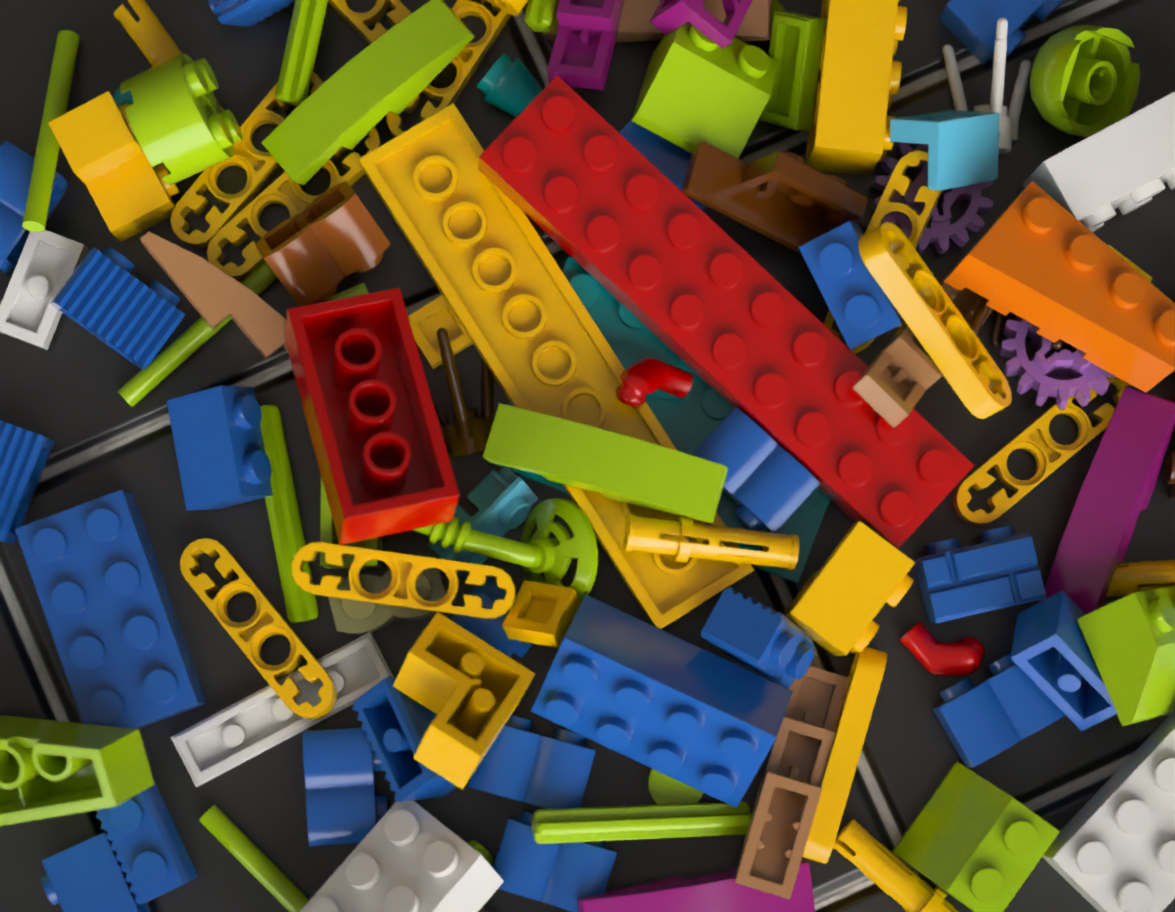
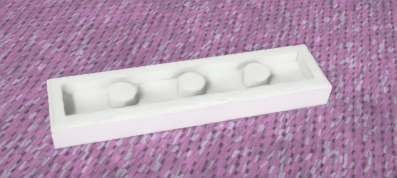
M369 632L318 659L337 687L338 697L335 706L326 716L313 720L299 717L284 704L272 687L268 685L172 736L171 739L195 786L199 787L343 711L352 706L354 701L384 678L389 676L395 677L373 634ZM298 670L278 680L283 685L289 676L296 682L303 693L301 698L297 700L299 705L307 701L316 706L322 700L318 694L319 689L324 686L322 681L313 685Z

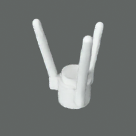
M1004 17L997 20L990 105L974 107V111L1000 113L999 154L1010 153L1012 151V142L1018 141V121L1031 69V62L1029 60L1021 62L1007 115V107L1003 106L1008 21ZM946 44L942 51L955 110L968 111L954 50L951 45Z

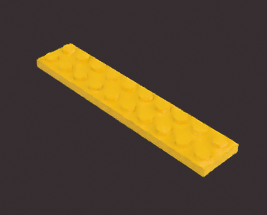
M454 103L359 159L360 167L513 407L563 418L677 450L646 401L641 407L633 408L617 399L616 389L622 382L619 377L624 370L623 365L525 213L478 170L479 156L484 150ZM563 484L574 503L588 517L596 538L652 626L662 630L754 571L751 564H737L689 557L687 562L674 561L673 555L639 550H624L623 537L628 514L635 515L636 517L674 521L678 520L679 515L608 499L599 492ZM717 511L713 523L693 519V523L726 527ZM669 534L659 535V538L664 540L697 544L704 543L702 538ZM719 541L718 543L722 547L740 549L735 542Z

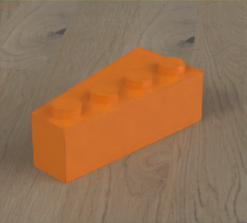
M1033 181L1005 209L943 281L959 291L966 287L988 299L986 303L988 307L1005 316L1012 312L1038 327L1036 333L1054 343L1060 339L1082 351L1083 359L1145 393L1175 370V303Z

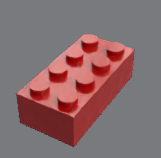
M400 288L287 309L285 342L339 544H348L452 521L459 498V491Z

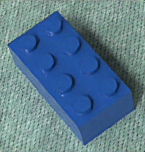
M119 490L15 529L84 724L139 729L208 703L134 494Z
M585 594L531 712L737 808L778 735L793 691Z

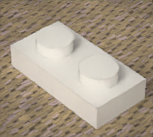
M47 230L42 232L30 231L0 304V332L48 350L62 312L52 306L50 302L85 257L89 248L82 243Z

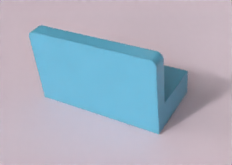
M946 110L890 119V142L928 144L929 190L941 191L993 181L998 177L1000 113Z

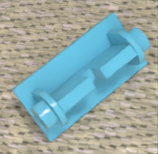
M504 466L498 472L493 469L467 496L479 511L471 517L458 505L454 516L459 518V524L466 520L471 522V529L502 537L509 529L520 526L527 519L531 512V507L539 498L520 477H517L513 471ZM439 540L435 545L427 543L444 560L481 565L488 558L487 556L462 550L459 554L454 553L452 545L447 549L441 548V541ZM466 571L457 572L461 578L467 573Z

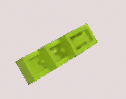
M430 0L394 25L342 66L307 97L261 143L294 182L305 185L341 146L352 150L389 111L400 115L475 35L444 0Z
M499 403L483 454V458L493 464L540 474L549 481L599 492L608 499L713 523L728 468L724 465L612 431Z

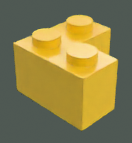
M108 91L48 122L73 172L85 183L108 229L122 242L170 217L175 207L172 196L180 191L176 183L169 185L162 179V177L170 173L164 163L153 167L141 149L124 109L130 103L127 102L120 106Z
M858 521L851 526L822 567L813 572L783 615L833 656H844L848 652L854 654L856 651L860 653L880 627L873 619L883 605L887 602L892 607H895L911 587L914 580L907 573L915 562L861 521Z
M437 612L409 651L393 684V687L437 714L413 758L463 789L516 709L535 673Z

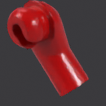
M643 358L623 370L619 377L622 382L616 389V396L619 401L633 408L644 405L646 395L652 394L656 390L682 399L690 391L693 375L690 372L657 359Z
M920 621L916 622L899 638V641L926 670L935 676H968L980 668V663L985 658V649L979 640L967 636L959 642L939 643Z

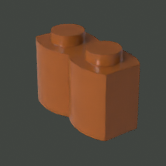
M347 181L324 192L301 213L290 217L274 227L255 244L263 259L299 307L328 300L337 291L338 283L345 276L354 272L363 273L375 267L383 258V252L391 245Z

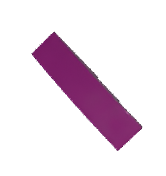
M559 0L556 11L559 28L547 69L549 83L558 75L569 87L604 91L624 0Z
M1132 386L1125 387L1101 439L1058 547L1045 586L1046 599L1063 590L1086 615L1103 607L1115 567L1124 562L1139 513L1148 508L1175 426L1174 401L1149 392L1145 393Z
M801 860L790 899L735 883L734 880L738 867L690 879L678 875L577 899L579 912H815L809 862Z

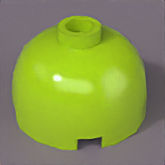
M1073 25L1051 36L1037 53L1032 64L1029 82L1032 101L1043 119L1056 129L1067 134L1090 137L1109 127L1112 123L1126 118L1136 100L1140 81L1139 63L1131 62L1130 52L1127 48H1135L1131 39L1119 29L1095 25Z

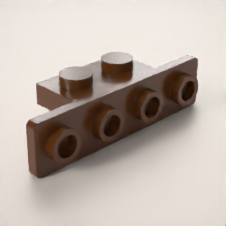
M705 141L694 146L682 191L686 196L802 254L799 249L800 246L849 221L862 219L868 200L867 197L848 188V183L842 178L822 174L805 165L804 160L797 154L788 151H775L772 154L745 163ZM859 223L863 233L865 234L867 226Z

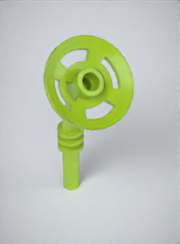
M552 498L539 503L531 511L525 522L521 542L471 529V522L465 520L462 524H459V518L453 516V520L450 522L413 529V531L429 536V543L433 545L438 540L441 541V548L447 549L452 545L454 553L459 554L462 550L521 565L525 580L564 587L560 580L565 576L572 558H578L576 574L569 588L575 589L580 602L585 594L589 595L596 578L598 548L594 530L583 510L567 499ZM555 514L566 521L574 537H570L564 526L553 521ZM537 523V531L533 534L531 540L529 541L531 532L535 524ZM550 532H552L557 538H549Z

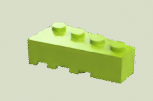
M0 715V826L115 807L154 785L139 729Z

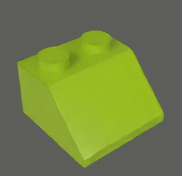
M687 21L670 34L665 35L652 53L631 121L690 153L693 152L696 144L705 141L739 158L771 96L779 62L769 57L762 49L748 45L735 37L732 43L721 48Z
M1175 586L1134 592L1077 619L1122 726L1175 712Z
M956 761L891 852L972 912H1003L1060 831L1015 798Z

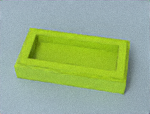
M774 11L768 56L778 61L779 65L771 96L761 114L760 120L793 130H811L826 19L792 11Z

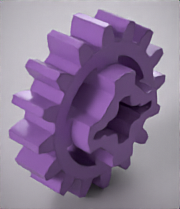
M900 142L896 147V153L900 160L910 152H928V144H916V149H912L908 143ZM885 156L880 166L889 176H876L872 183L873 188L884 192L893 170L899 162L897 159ZM923 160L919 167H915L913 171L915 181L912 183L907 196H902L896 190L892 197V202L909 204L920 214L925 207V202H917L914 199L920 187L928 184V162L926 160ZM993 181L943 190V197L935 206L915 249L917 253L922 254L929 243H934L938 254H945L949 247V239L952 238L959 247L964 246L969 241L965 227L971 231L979 232L985 222L976 213L988 212L993 206V201L981 196V193L988 190L993 185ZM882 196L873 201V210H876ZM963 200H967L963 216L957 222L950 225V219L952 218L950 207L954 204H960ZM891 212L882 221V224L885 222L893 223L900 228L907 238L910 237L912 222L903 212Z
M1017 315L1015 316L1018 321L1007 320L1003 334L1009 339L1002 341L1000 348L1001 356L1011 358L1006 362L1005 376L1020 375L1021 378L1016 391L1021 395L1031 388L1036 390V405L1042 406L1048 396L1056 397L1058 409L1065 410L1068 398L1075 397L1077 402L1084 407L1088 405L1091 397L1090 389L1103 396L1110 384L1107 377L1116 378L1111 373L1083 359L1082 351L1075 347H1072L1071 352L1063 349L1059 353L1055 352L1050 356L1052 350L1051 341L1036 333L1037 326ZM1027 336L1031 338L1030 345L1037 350L1032 361L1028 359L1025 350V339ZM1063 341V345L1061 348H1063L1065 345L1069 346L1070 344Z

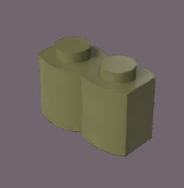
M429 568L418 576L416 590L424 600L438 601L447 594L448 591L442 570ZM391 569L388 570L382 577L368 574L359 575L360 583L367 592L372 594L381 593L390 586L392 571ZM349 578L343 580L339 587L340 590L350 591ZM328 597L337 631L358 635L378 631L388 626L397 617L413 620L426 618L437 613L434 611Z

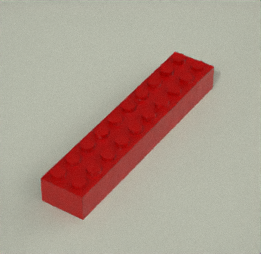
M558 75L479 156L478 170L723 400L733 409L737 407L744 412L780 447L805 467L820 482L817 488L855 523L861 521L898 549L974 467L962 453L915 409L893 428L852 388L869 366Z

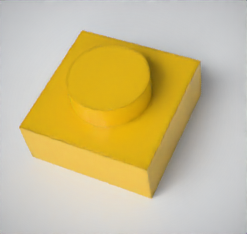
M440 295L408 316L415 342L433 369L442 364L437 338V330L439 328L447 330L454 356L473 344L443 295Z
M524 580L502 627L509 639L559 648L581 603L574 588Z

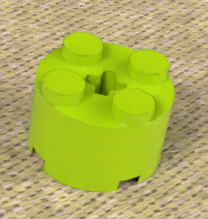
M185 53L120 83L121 94L131 91L134 103L124 107L133 133L151 165L154 167L164 163L171 172L162 177L169 185H173L234 156L233 144L243 139L242 132L233 113L229 109L222 111L213 93V90L218 89V82L207 60L201 58L193 61Z

